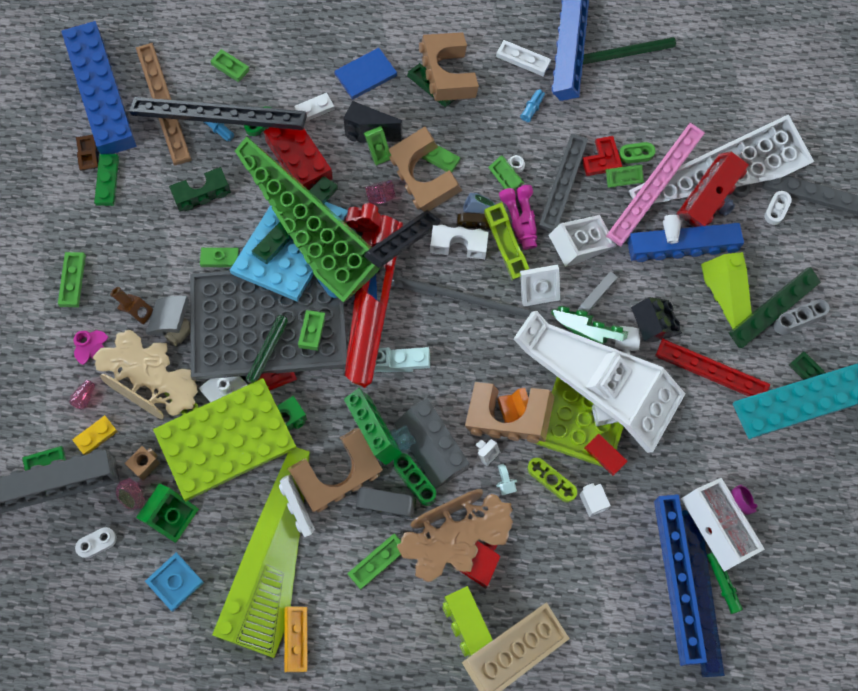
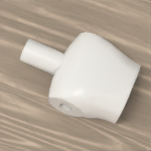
M620 326L623 327L624 331H628V337L624 341L616 340L615 348L623 350L624 353L629 355L630 351H638L640 346L639 328Z

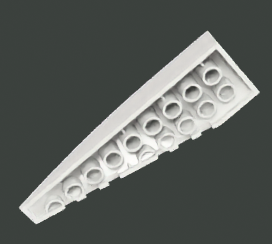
M788 114L681 165L653 204L689 197L716 157L721 153L732 151L749 164L746 168L747 173L741 180L736 182V187L782 178L813 163L814 160ZM645 183L629 190L632 199H634Z

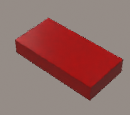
M597 434L584 448L612 476L628 462L600 434Z

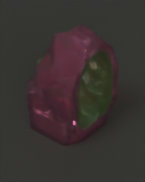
M131 478L119 482L116 489V497L119 502L131 510L143 508L146 499L143 496L140 485Z

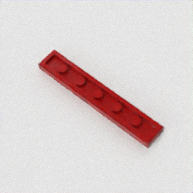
M663 338L655 354V357L748 397L766 392L770 387V384Z

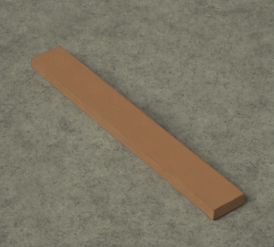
M153 43L136 47L152 98L171 100ZM159 118L174 166L192 161L179 121L177 119Z

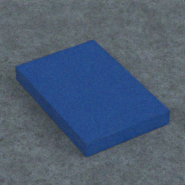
M380 48L334 71L335 76L352 100L397 76L396 70Z

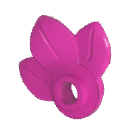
M98 330L91 333L88 331L77 332L73 339L76 346L74 350L76 360L80 364L85 365L89 358L93 359V356L100 348H104L102 344L107 341L108 336ZM83 338H87L86 342L81 343Z

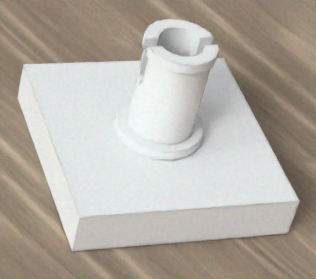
M558 265L520 271L523 306L560 300Z
M240 376L209 379L199 387V390L209 402H212L247 386V383Z

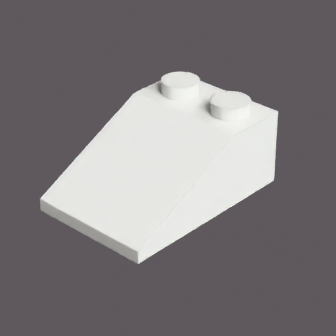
M600 215L561 223L549 234L565 267L578 264L617 246L616 243L606 237L609 231Z

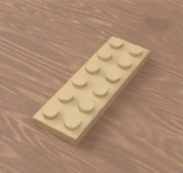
M545 603L465 659L462 664L479 691H502L570 638L549 605Z

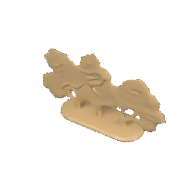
M127 330L116 335L115 348H100L93 356V359L96 360V370L114 372V379L106 374L100 375L101 379L109 387L159 419L164 418L163 413L154 405L155 403H165L168 414L172 416L179 415L184 409H193L195 404L193 397L198 392L196 380L191 379V370L179 369L173 372L166 370V367L170 364L169 356L166 355L168 350L167 343H153L148 348L143 349L141 338L133 331ZM122 367L123 370L119 374L118 369ZM127 377L134 387L130 390L118 381ZM146 386L151 390L152 398L146 400L138 395L136 391L140 387ZM155 389L158 390L157 394H154ZM161 393H169L168 397L162 399V397H159L157 399V396Z

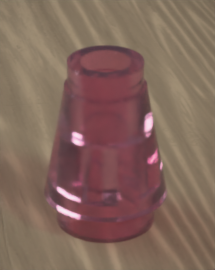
M85 380L70 396L69 403L73 407L83 410L84 407L88 406L96 385L89 380Z

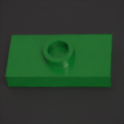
M59 446L22 457L24 470H31V467L36 465H50L55 460L65 461L64 447Z

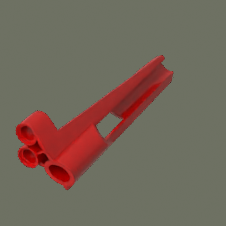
M366 203L362 206V209L350 207L345 223L349 227L354 228L356 232L363 233L362 239L371 247H374L403 227L402 222H398L389 216L380 215L378 213L379 208L374 204ZM397 256L383 265L386 268L380 302L368 294L370 280L355 293L345 376L352 383L363 388L370 385L373 380Z

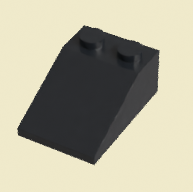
M352 101L343 118L345 137L353 142L367 143L364 133L381 126L387 142L402 141L401 119Z

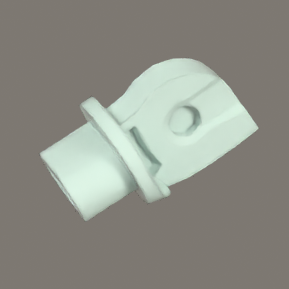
M504 464L498 465L502 481L496 486L500 487L501 494L506 495L516 492L515 482H517V479H509L506 466Z

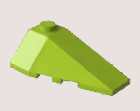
M743 252L724 254L701 264L704 281L714 294L713 297L716 302L718 301L723 314L732 329L752 314L747 268Z

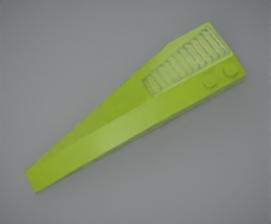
M300 448L288 452L212 634L216 638L275 658L285 632V607H291L300 532L295 523L297 520L295 515L290 513L287 503H289L286 495H282L279 484H281L280 480L283 477L290 475L287 468L304 458L309 463L310 452ZM296 485L297 490H298V492H299V494H300V497H301V499H302V501H303V503H304V497H303L302 493L300 492L298 486Z

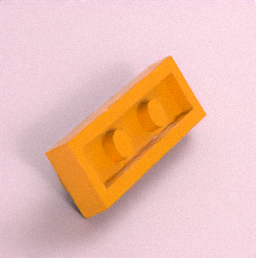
M285 607L284 672H307V607Z

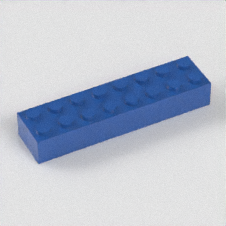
M96 21L62 30L61 32L89 124L100 154H115L137 147Z

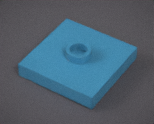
M177 552L145 580L146 584L172 612L204 584L202 579Z

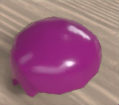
M739 485L731 490L730 493L744 515L757 512L756 508L758 505L754 503L751 492L745 486Z

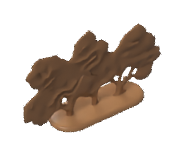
M476 489L414 519L410 526L413 529L425 527L423 533H404L401 543L397 545V548L403 558L418 560L415 567V576L422 578L426 582H431L442 575L446 563H451L457 571L471 572L473 566L472 559L476 557L478 548L475 545L476 541L482 540L491 545L506 544L509 530L512 528L513 523L510 517L513 510L511 503H504L497 495L490 494L484 499L482 506L472 505L482 496L483 490ZM465 507L467 510L466 517L461 521H454L450 514ZM482 507H488V511L483 510ZM474 510L475 512H477L479 510L483 512L485 516L477 517L472 511ZM469 514L473 516L471 520L468 519ZM446 518V521L438 529L431 525V523L439 519ZM428 532L430 533V536H431L430 539H428V538L426 537V534H427Z

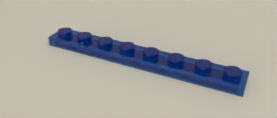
M682 510L707 663L700 664L702 678L723 677L725 674L705 540L689 511Z

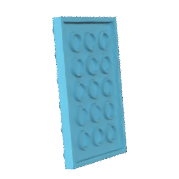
M326 202L325 205L345 222L348 210ZM270 205L231 267L230 273L298 302L314 273L310 265L303 258L304 256L299 248L294 244L293 239L268 264H265L252 254V250L280 222Z

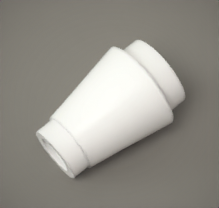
M667 215L664 217L663 226L667 243L669 244L679 242L682 222L679 215Z

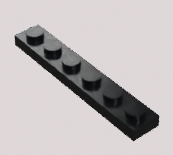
M426 210L369 249L364 257L378 268H381L432 231L433 225L438 226L441 220Z

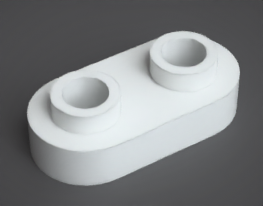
M778 191L772 197L764 215L765 220L769 224L777 225L785 217L792 201L791 196L787 192Z
M101 528L79 539L75 546L76 553L82 558H91L114 546L117 540L116 533L110 528ZM107 534L108 538L102 541V536ZM84 544L89 545L87 550H83Z

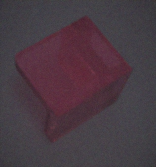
M392 180L376 182L365 187L368 201L371 204L385 203L396 197Z

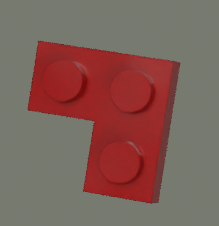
M613 136L597 138L595 145L598 155L587 156L582 159L586 176L606 173V169L622 167Z

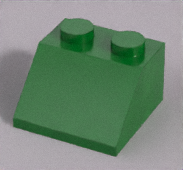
M159 483L136 518L176 543L199 508L189 501L185 502L178 493Z

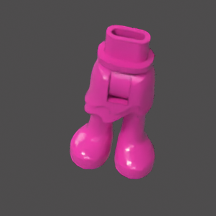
M531 185L519 187L516 190V194L512 188L499 192L501 201L509 209L514 234L518 242L522 244L523 250L537 247L534 210L531 211L529 205V198L533 194ZM516 196L522 210L521 216L517 209Z

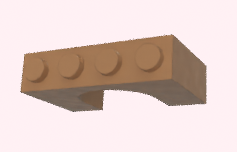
M463 32L423 35L422 42L419 43V52L423 54V66H426L427 69L426 78L430 81V93L433 94L435 101L476 98L479 85L475 73L453 74L446 72L438 65V62L443 59L465 57L467 43Z
M423 127L388 149L391 154L389 158L394 166L397 165L399 168L397 171L402 181L405 179L407 183L405 185L406 190L410 195L413 194L415 198L413 200L414 205L418 210L422 209L423 212L432 210L463 191L450 170L430 182H418L415 180L414 167L418 160L438 148L426 127Z
M475 382L465 427L472 435L482 436V434H487L492 438H501L503 436L514 441L527 439L531 443L546 441L555 398L550 390L531 388L524 414L514 422L501 423L495 419L494 415L499 393L498 389L494 384Z
M355 428L340 437L351 458L352 464L348 477L341 483L327 485L320 482L305 458L287 468L313 512L316 510L317 512L323 511L328 507V503L333 500L337 502L343 499L346 492L358 490L363 486V482L368 479L372 481L380 476L379 473L383 471L359 428Z

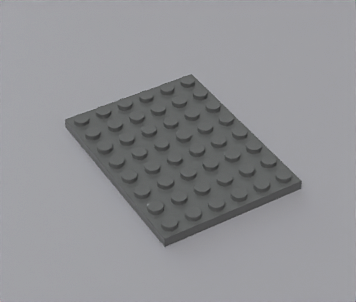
M230 271L190 274L191 379L202 380L247 376L278 315L287 317L288 322L262 374L345 368L347 345L344 302L339 298L330 297L315 275L312 276L297 302L232 275ZM306 310L322 312L326 315L318 351L298 347Z

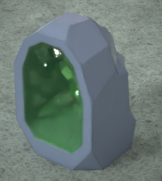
M470 193L465 200L463 211L465 213L484 214V209L494 206L495 203L483 195Z

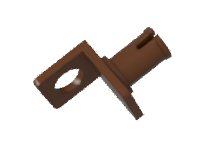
M115 287L112 290L110 296L120 303L117 309L129 313L139 323L144 325L152 315L153 308L140 297L131 294L127 295L120 287ZM140 307L146 308L147 312L144 317L138 316V309Z

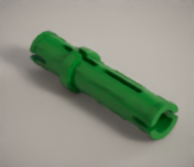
M713 553L706 555L722 591L721 596L725 598L730 614L742 611L743 608L736 594L737 589L733 587L727 570L723 571Z

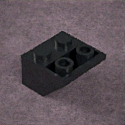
M648 297L631 307L644 341L656 342L662 340V338L667 339L682 334L680 322L675 317L673 305L669 300Z

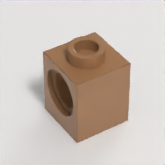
M141 446L124 464L143 481L160 463L156 459L158 455L151 448L146 450ZM148 458L147 464L140 466L141 460Z

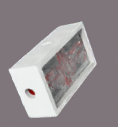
M722 478L701 486L681 498L723 571L765 550Z

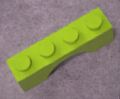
M501 202L484 209V214L510 278L515 280L520 278V271L529 270V266L518 246L508 215Z

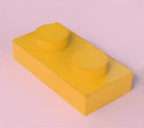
M104 415L72 440L83 455H87L118 431Z

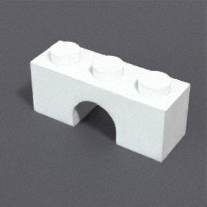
M433 225L430 253L448 255L452 244L462 243L467 248V257L485 259L488 232L481 229L468 230L464 227L451 228L446 225Z

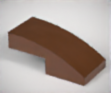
M93 134L76 137L79 170L98 168L97 146Z

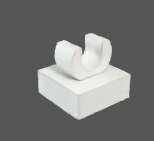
M492 439L487 444L483 440L476 444V447L479 448L478 455L481 462L486 466L501 453L497 443Z

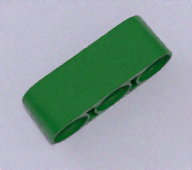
M405 453L395 458L394 469L422 505H432L436 500V490L419 467ZM403 460L408 463V466L405 468H400L397 465L399 461ZM412 476H418L420 482L413 484L409 479ZM425 491L431 492L433 497L426 500L422 497V493Z

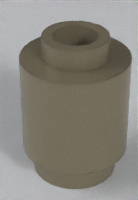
M184 318L180 333L167 332L164 337L174 346L181 344L191 334L190 322Z

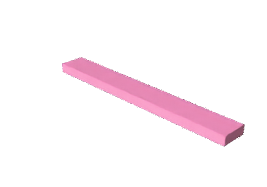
M689 123L608 232L607 238L620 247L624 244L630 233L641 221L705 132Z

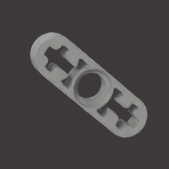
M609 272L585 299L578 310L587 311L589 314L615 284L618 276Z

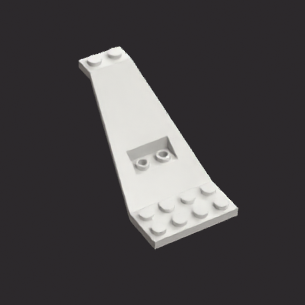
M538 311L531 312L514 337L516 343L525 353L622 424L647 453L654 451L685 396L684 391L663 367L550 325Z

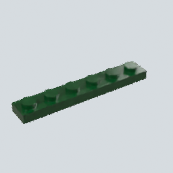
M323 176L309 191L325 204L338 190V185ZM279 222L252 250V254L265 264H268L292 237L287 233L281 222Z
M811 267L803 270L729 332L738 348L746 346L777 320L781 314L785 313L821 283Z

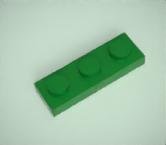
M99 154L94 199L96 206H114L119 163L118 154Z

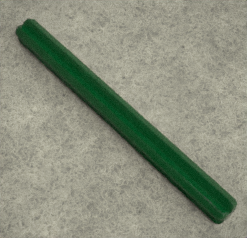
M675 37L586 53L583 55V65L673 48L676 46Z

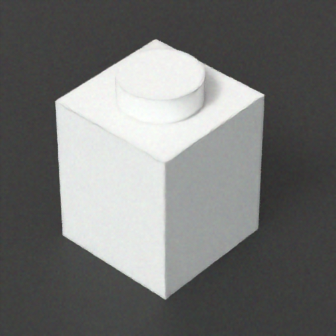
M592 483L583 487L580 497L589 517L609 509L611 505L601 484L595 486Z

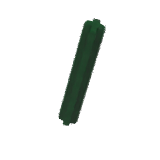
M278 315L246 377L248 382L254 383L259 380L288 322L287 317Z

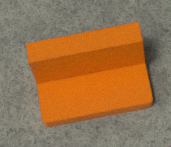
M525 388L516 390L512 395L499 396L497 398L505 423L514 422L524 414L529 399Z

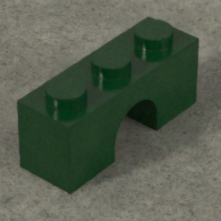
M221 167L204 173L206 183L202 188H191L187 180L169 186L179 212L189 211L197 205L208 204L213 199L224 198L231 193Z

